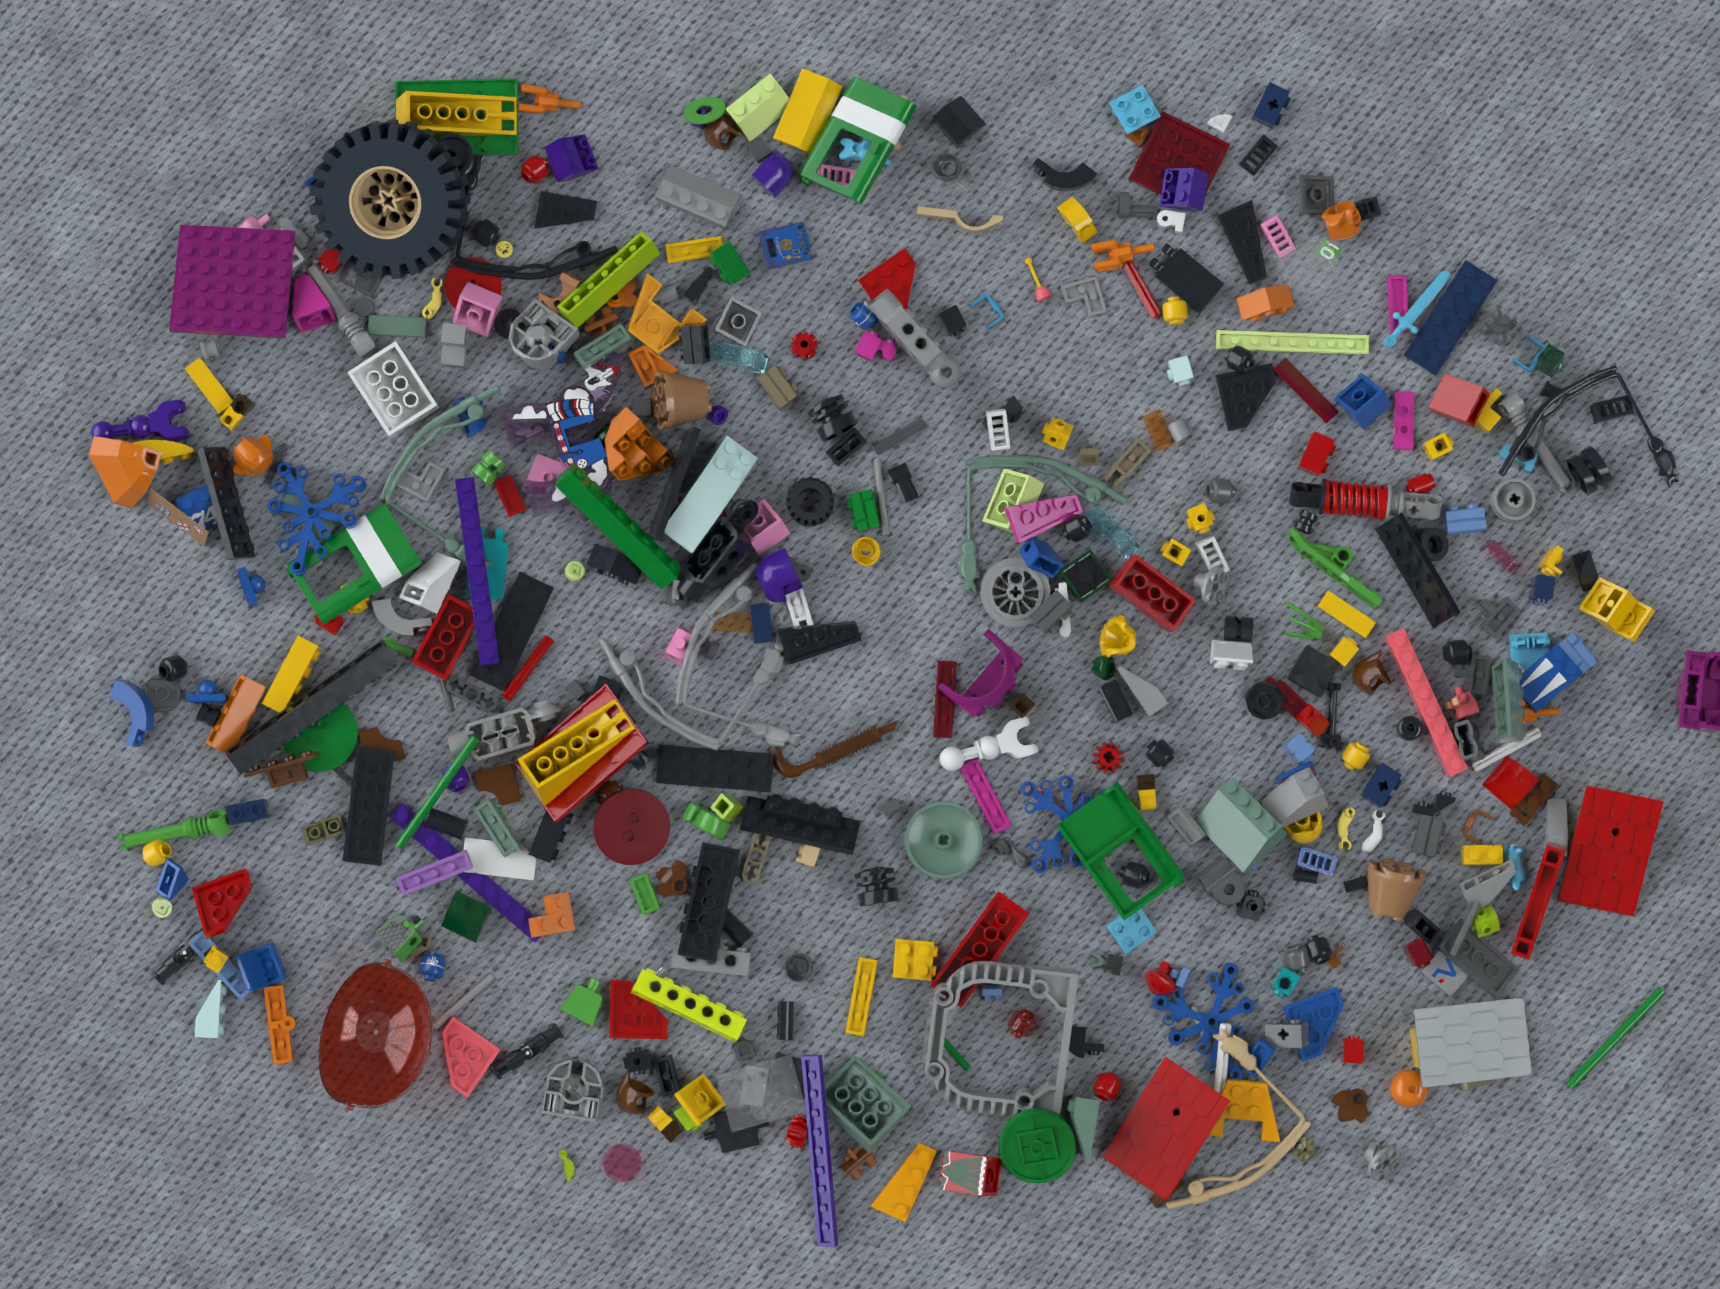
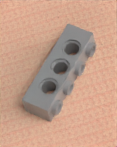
M678 941V945L674 944L671 968L749 976L751 953H747V949L736 948V951H728L727 946H719L716 963L709 964L707 961L702 960L690 962L687 957L678 956L680 941ZM728 955L735 956V965H726L725 958Z

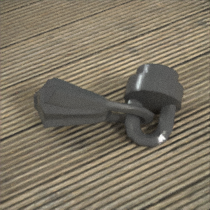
M1004 837L994 843L993 850L997 855H1005L1009 852L1019 868L1028 867L1029 858L1013 847L1014 843L1011 838Z

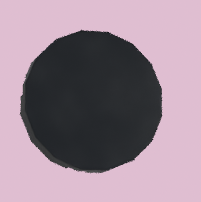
M1267 681L1254 684L1247 691L1245 697L1249 712L1261 720L1276 717L1284 705V696L1281 690L1275 684Z

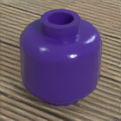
M452 763L446 765V769L442 772V777ZM461 766L446 789L452 790V792H460L467 788L469 776L465 766Z

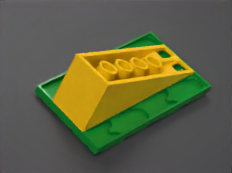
M518 78L396 81L395 119L399 120L400 124H405L409 121L417 123V129L421 131L426 129L434 131L436 134L433 138L436 140L446 134H458L470 143L475 156L518 155Z

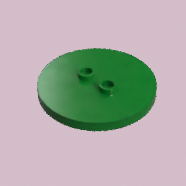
M345 704L338 705L331 714L321 717L314 726L307 727L300 736L286 742L283 748L288 756L295 755V758L302 756L301 753L308 750L313 752L320 751L321 755L304 761L306 770L326 772L336 769L350 758L356 748L358 741L356 719L352 711Z
M1042 1108L1028 1109L1017 1113L1004 1125L999 1137V1155L1005 1168L1018 1179L1030 1183H1045L1057 1179L1070 1168L1076 1155V1137L1067 1120L1056 1112Z

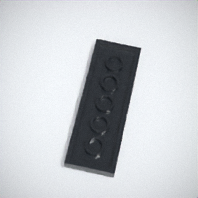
M203 447L198 449V455L227 559L241 560L256 557L254 545L249 535V527L244 517V509L239 499V491L235 485L234 473L228 460L229 455L225 447Z
M1403 513L1396 515L1375 529L1433 628L1461 612Z
M519 571L494 623L500 664L480 667L478 656L470 676L499 690H506L552 595L554 587Z
M659 745L656 783L771 793L775 754Z
M356 746L342 861L382 865L396 752L394 750Z

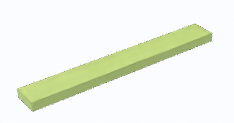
M1216 330V350H1229L1238 345L1251 351L1369 355V335Z

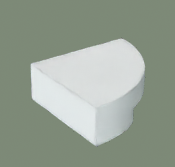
M1228 114L1212 117L1207 122V125L1224 133L1233 116Z

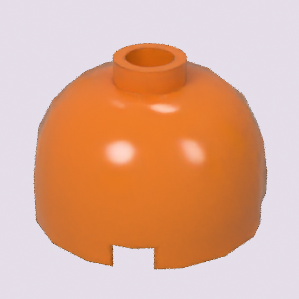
M1412 1069L1402 1070L1391 1080L1390 1094L1400 1106L1406 1108L1417 1107L1427 1098L1429 1087L1422 1088L1420 1072Z

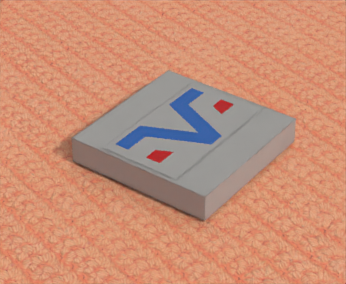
M1439 950L1433 956V959L1430 960L1431 964L1421 970L1422 974L1449 997L1454 994L1468 977L1466 973Z

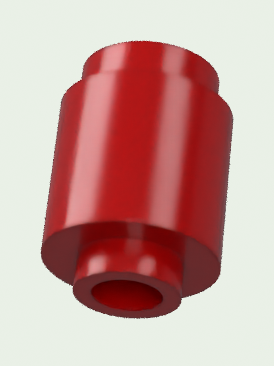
M1423 473L1407 480L1408 484L1405 485L1408 493L1414 492L1419 494L1430 492L1432 488L1436 487L1431 473Z

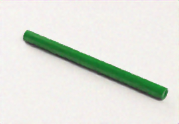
M471 735L397 840L395 845L398 848L404 849L480 741L476 736Z
M1658 987L1565 1084L1573 1090L1666 993Z

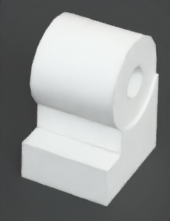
M1163 210L1157 216V224L1162 229L1175 228V233L1182 235L1186 213Z

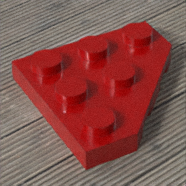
M904 248L858 279V282L871 301L883 291L889 289L903 305L902 308L907 309L916 263Z
M247 868L192 888L206 939L226 932L253 888Z
M610 980L609 1038L668 1039V1019L651 1002L631 993L634 984L630 980Z

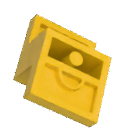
M1601 577L1598 578L1578 608L1581 612L1595 618L1605 629L1635 643L1655 612L1652 607L1637 601L1628 590Z

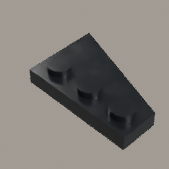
M541 191L534 229L595 220L598 201Z

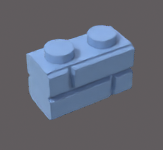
M1479 504L1467 505V509H1460L1459 506L1448 507V511L1444 512L1446 535L1484 532L1486 530L1484 507H1479Z
M1573 632L1559 642L1558 645L1583 672L1581 675H1583L1597 663L1595 660L1596 656L1583 645V639Z
M1297 734L1283 748L1288 755H1292L1291 758L1296 764L1301 762L1303 764L1307 763L1314 757L1312 754L1314 752L1313 746L1309 742L1306 743L1307 740L1302 734Z

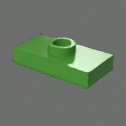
M647 872L629 879L642 915L661 909Z

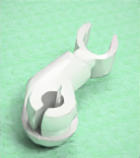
M1377 810L1373 812L1372 817L1375 820L1373 832L1363 842V851L1372 852L1382 840L1383 825L1381 820L1385 817L1384 812L1381 818L1376 816Z

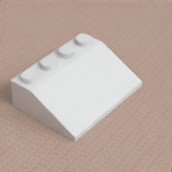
M396 341L347 372L388 436L414 424L439 408Z

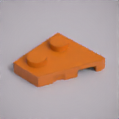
M646 345L628 353L645 388L655 384L656 381H653V376L656 372L673 374L678 372L676 367L669 364Z

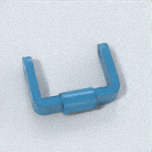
M983 294L969 306L972 308L982 299H987L994 312H997L1000 316L986 327L989 330L1002 320L1004 315L996 300L991 299L988 294Z
M1529 336V340H1532L1533 343L1542 348L1541 352L1537 353L1529 368L1515 358L1512 360L1527 372H1531L1535 366L1538 367L1546 351L1545 345Z

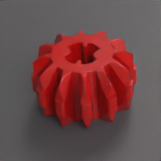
M1110 741L1108 748L1106 743L1102 742L1103 750L1096 746V750L1100 754H1092L1093 757H1099V759L1093 761V764L1100 762L1101 765L1097 767V770H1101L1104 766V774L1108 773L1109 767L1111 772L1115 773L1114 765L1121 769L1122 766L1117 762H1125V759L1119 758V756L1124 754V751L1117 752L1120 748L1119 744L1113 749L1112 741ZM1107 752H1110L1111 756L1114 757V760H1110V763H1107L1106 759L1103 758L1104 754L1107 755Z
M795 1115L787 1130V1144L796 1148H804L808 1144L806 1116Z

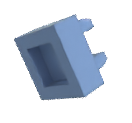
M1184 967L1181 972L1172 969L1169 976L1177 980L1176 986L1184 989L1192 971Z
M982 983V995L985 996V1001H988L989 996H995L996 1001H999V996H1002V985Z

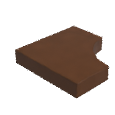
M377 727L358 732L362 747L396 751L394 762L406 759L401 740L386 739L380 734Z
M512 763L474 772L479 792L487 791L493 793L499 798L501 805L521 801Z

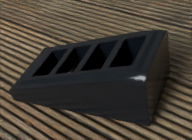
M1263 134L1239 165L1254 176L1278 145ZM1262 141L1271 147L1270 151L1261 145ZM1257 147L1266 153L1265 157L1256 151ZM1255 154L1262 161L1258 163L1251 155ZM1248 159L1257 166L1255 169L1246 163Z
M1376 196L1355 202L1361 216V221L1381 216ZM1369 203H1372L1373 213L1370 212ZM1362 205H1364L1366 211V215L1364 216L1361 209Z
M710 266L684 292V297L694 306L697 304L712 276L713 269Z
M1627 395L1597 402L1590 406L1594 424L1634 413ZM1620 401H1623L1624 407L1626 410L1624 412L1622 411ZM1613 403L1616 404L1618 413H1615ZM1606 405H1608L1610 415L1607 414Z

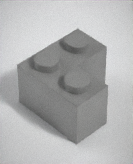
M443 323V328H439L438 339H440L443 346L442 350L439 349L438 361H441L440 364L442 366L465 368L469 330L466 325Z

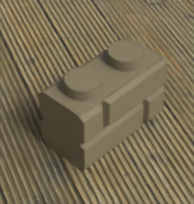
M774 365L760 375L757 381L780 411L798 398L797 392L799 390L793 382L789 384L785 377L788 375L784 369Z

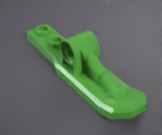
M1291 528L1287 533L1289 541L1297 553L1337 583L1344 586L1371 608L1376 609L1382 602V599L1379 598L1380 595L1374 590L1367 589L1360 579H1354L1344 571L1353 557L1350 548L1344 546L1333 548L1311 543L1304 539L1295 528ZM1338 553H1344L1346 561L1340 560Z

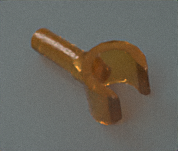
M1344 942L1341 943L1337 952L1328 961V964L1333 969L1342 963L1338 957L1346 946Z

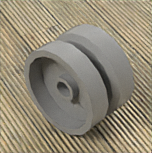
M1518 478L1508 479L1499 484L1492 492L1490 498L1491 509L1494 515L1502 521L1508 523L1518 522L1533 511L1536 503L1535 493L1526 481ZM1513 498L1515 500V504L1514 502H1510L1509 499Z

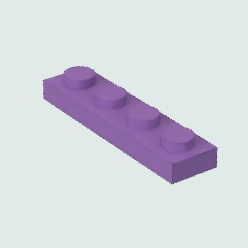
M466 849L398 876L396 880L404 896L470 870L474 866Z

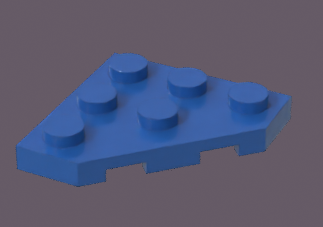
M1337 987L1282 1007L1287 1021L1299 1018L1301 1022H1308L1309 1045L1298 1048L1302 1062L1322 1055L1344 1006Z

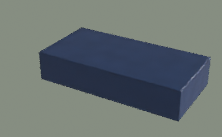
M769 603L750 605L754 644L774 642Z

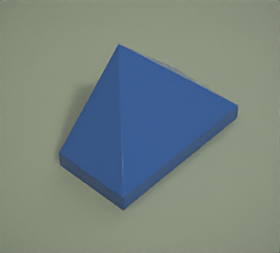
M166 858L155 891L170 901L185 886L189 878L180 865L170 858Z

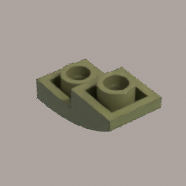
M340 814L301 827L307 846L346 833Z

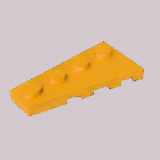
M919 1143L870 1207L906 1222L937 1151Z

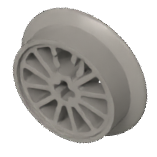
M1008 558L999 561L988 570L981 585V600L985 610L995 621L1009 627H1022L1033 623L1029 616L1050 597V584L1047 576L1027 567L1023 558ZM1006 572H1009V575H1008L1007 581H1006V580L1002 577V574H1004V573H1006ZM1014 573L1019 574L1022 578L1018 584L1011 581V576ZM1023 573H1026L1031 577L1025 583V577ZM1000 578L1008 588L997 586L994 583ZM1032 580L1035 581L1037 587L1023 589ZM995 588L1006 592V594L993 596L992 590ZM1014 588L1021 592L1017 598L1010 594V591H1013ZM1038 591V598L1027 596L1024 593ZM1007 597L1003 603L996 606L994 599ZM1023 598L1035 601V606L1030 608ZM1008 601H1011L1008 612H1002L1000 608ZM1019 601L1029 612L1021 614ZM1014 602L1017 607V616L1010 615Z

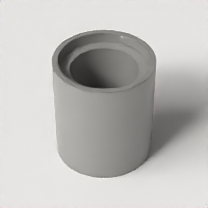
M1183 418L1167 426L1176 443L1191 436Z

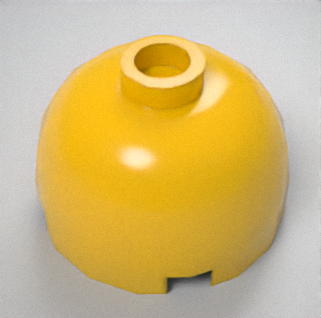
M1319 811L1285 826V830L1293 841L1307 844L1319 837L1322 832L1323 821Z

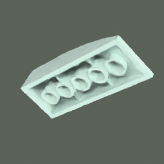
M729 436L720 440L670 515L664 534L690 553H693L758 458Z

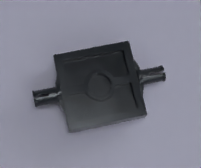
M752 1106L714 1114L715 1131L704 1132L705 1141L717 1138L722 1153L760 1145L758 1138L759 1128L770 1127L769 1120L767 1118L757 1121L753 1115Z

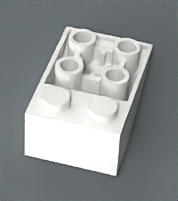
M437 552L407 579L399 598L437 614L461 561Z
M1212 640L1210 664H1213L1214 668L1217 669L1233 666V670H1245L1253 664L1251 643Z

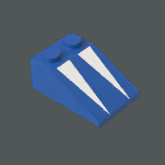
M1556 644L1522 673L1520 687H1523V700L1537 713L1575 682L1583 672L1565 651Z

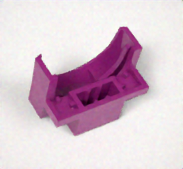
M987 629L984 636L1000 652L973 682L963 696L959 695L943 683L938 687L959 709L964 710L972 718L975 716L980 717L986 710L985 705L991 710L993 707L997 709L1004 701L1002 696L1006 692L1010 694L1017 685L1015 683L1017 678L1013 675L1014 672L1017 673L1023 666L1021 662L1024 658L989 629Z
M1686 651L1684 670L1679 672L1675 706V710H1679L1677 727L1708 733L1720 731V652Z

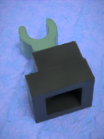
M1092 954L1094 957H1098L1099 962L1097 964L1091 963V966H1105V968L1113 970V975L1120 976L1123 956L1108 954V958L1105 959L1101 958L1099 954Z

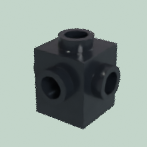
M1248 889V892L1244 893L1243 898L1236 903V913L1241 918L1259 921L1261 912L1265 909V901L1259 894L1260 892Z
M641 1047L631 1048L630 1053H626V1057L623 1058L625 1069H629V1072H634V1075L646 1074L645 1070L653 1068L650 1049L642 1050ZM636 1057L640 1058L641 1063L639 1065L635 1064L634 1062Z

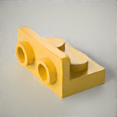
M1560 546L1551 547L1538 567L1542 569L1540 572L1543 575L1557 577L1562 574L1563 571L1554 566L1555 564L1558 565L1564 556L1561 554L1564 549Z

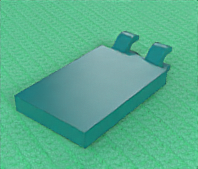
M481 527L485 560L493 563V565L487 566L490 597L493 600H503L509 543H504V529L496 528L495 539L485 538L486 528ZM468 573L466 578L465 597H471Z

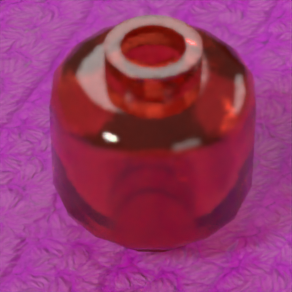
M1024 1008L1014 1011L1008 1022L1011 1035L1019 1039L1021 1036H1030L1036 1025L1035 1015Z

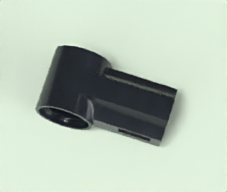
M906 463L888 470L893 481L892 483L894 486L896 485L903 504L918 498Z

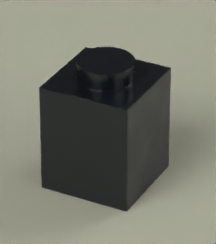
M957 305L939 313V317L949 336L952 334L958 336L965 332L964 328H966L967 324Z

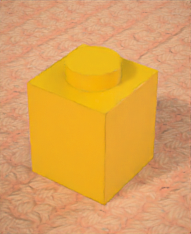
M1343 637L1328 656L1340 663V666L1344 668L1359 648L1356 647L1357 643L1352 638L1348 637L1346 639Z

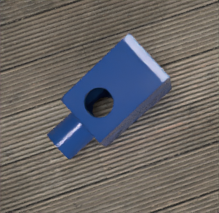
M1034 536L1025 540V544L1020 548V553L1027 567L1051 578H1054L1065 565L1048 543Z

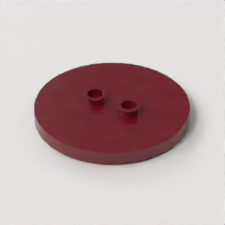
M635 788L623 789L611 794L601 803L594 817L593 834L598 847L609 859L624 865H638L653 859L662 851L670 834V818L663 803L652 793Z

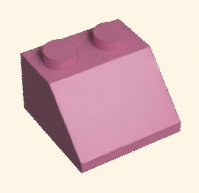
M467 282L460 294L452 323L466 325L468 330L488 337L499 312L503 296Z
M765 499L757 503L759 507L758 514L744 529L751 538L752 548L759 556L790 534L782 519Z

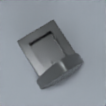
M674 580L667 585L666 605L688 607L689 602L679 600L680 591L677 587L681 582L680 580Z

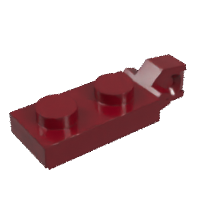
M1269 675L1264 681L1275 684L1281 690L1284 696L1283 708L1299 722L1296 716L1308 704L1285 681L1283 682L1279 679L1276 682Z

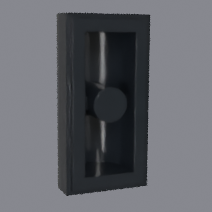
M854 427L825 453L838 467L867 441Z
M432 808L425 827L461 840L469 821Z
M728 909L723 931L741 948L753 933Z
M1416 909L1409 911L1404 918L1405 925L1420 938H1423L1427 944H1430L1441 930L1422 912Z
M793 1001L777 1002L778 1040H793Z
M668 1055L654 1059L653 1063L662 1096H670L681 1090L673 1056Z

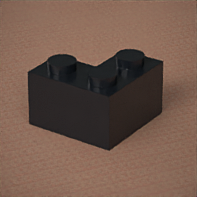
M594 544L586 564L593 568L592 572L599 575L604 573L605 576L612 579L617 577V582L627 586L629 583L637 585L642 573L624 553L598 544Z

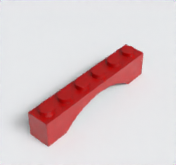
M1548 841L1511 954L1530 959L1567 847Z

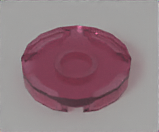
M625 1143L616 1144L605 1153L603 1159V1167L607 1176L617 1182H628L634 1179L642 1166L638 1150Z

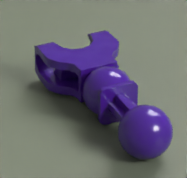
M182 400L165 401L158 406L156 411L148 413V417L137 415L131 420L127 417L126 424L113 426L107 421H99L93 425L91 437L92 439L94 436L114 439L117 436L129 435L131 440H134V437L144 439L152 434L153 437L160 436L166 441L179 442L187 440L190 437L187 428L171 425L174 416L185 412L186 403Z

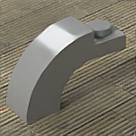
M391 599L372 601L374 612L379 621L396 634L415 637V629H418V632H425L429 630L433 623L432 618L406 620L399 617L394 610L393 600Z

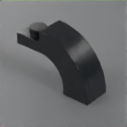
M1039 158L1033 163L1034 172L1040 177H1047L1043 184L1057 191L1067 192L1081 189L1090 184L1097 176V173L1083 162L1075 170L1065 173L1054 170Z

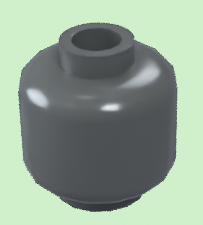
M1212 479L1206 485V497L1212 503L1227 504L1235 496V487L1232 486L1231 481L1228 479Z
M1301 944L1287 947V951L1283 954L1287 968L1290 971H1296V974L1307 971V967L1311 964L1307 948L1301 946Z

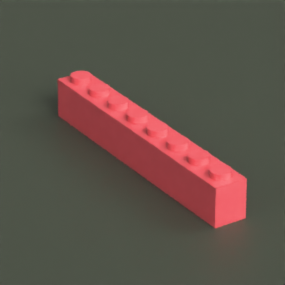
M1403 628L1387 635L1384 639L1447 777L1449 778L1467 770L1468 767L1460 754L1458 745L1405 629Z

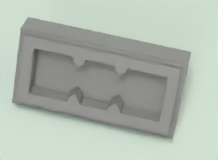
M1182 805L1167 816L1191 847L1206 835Z

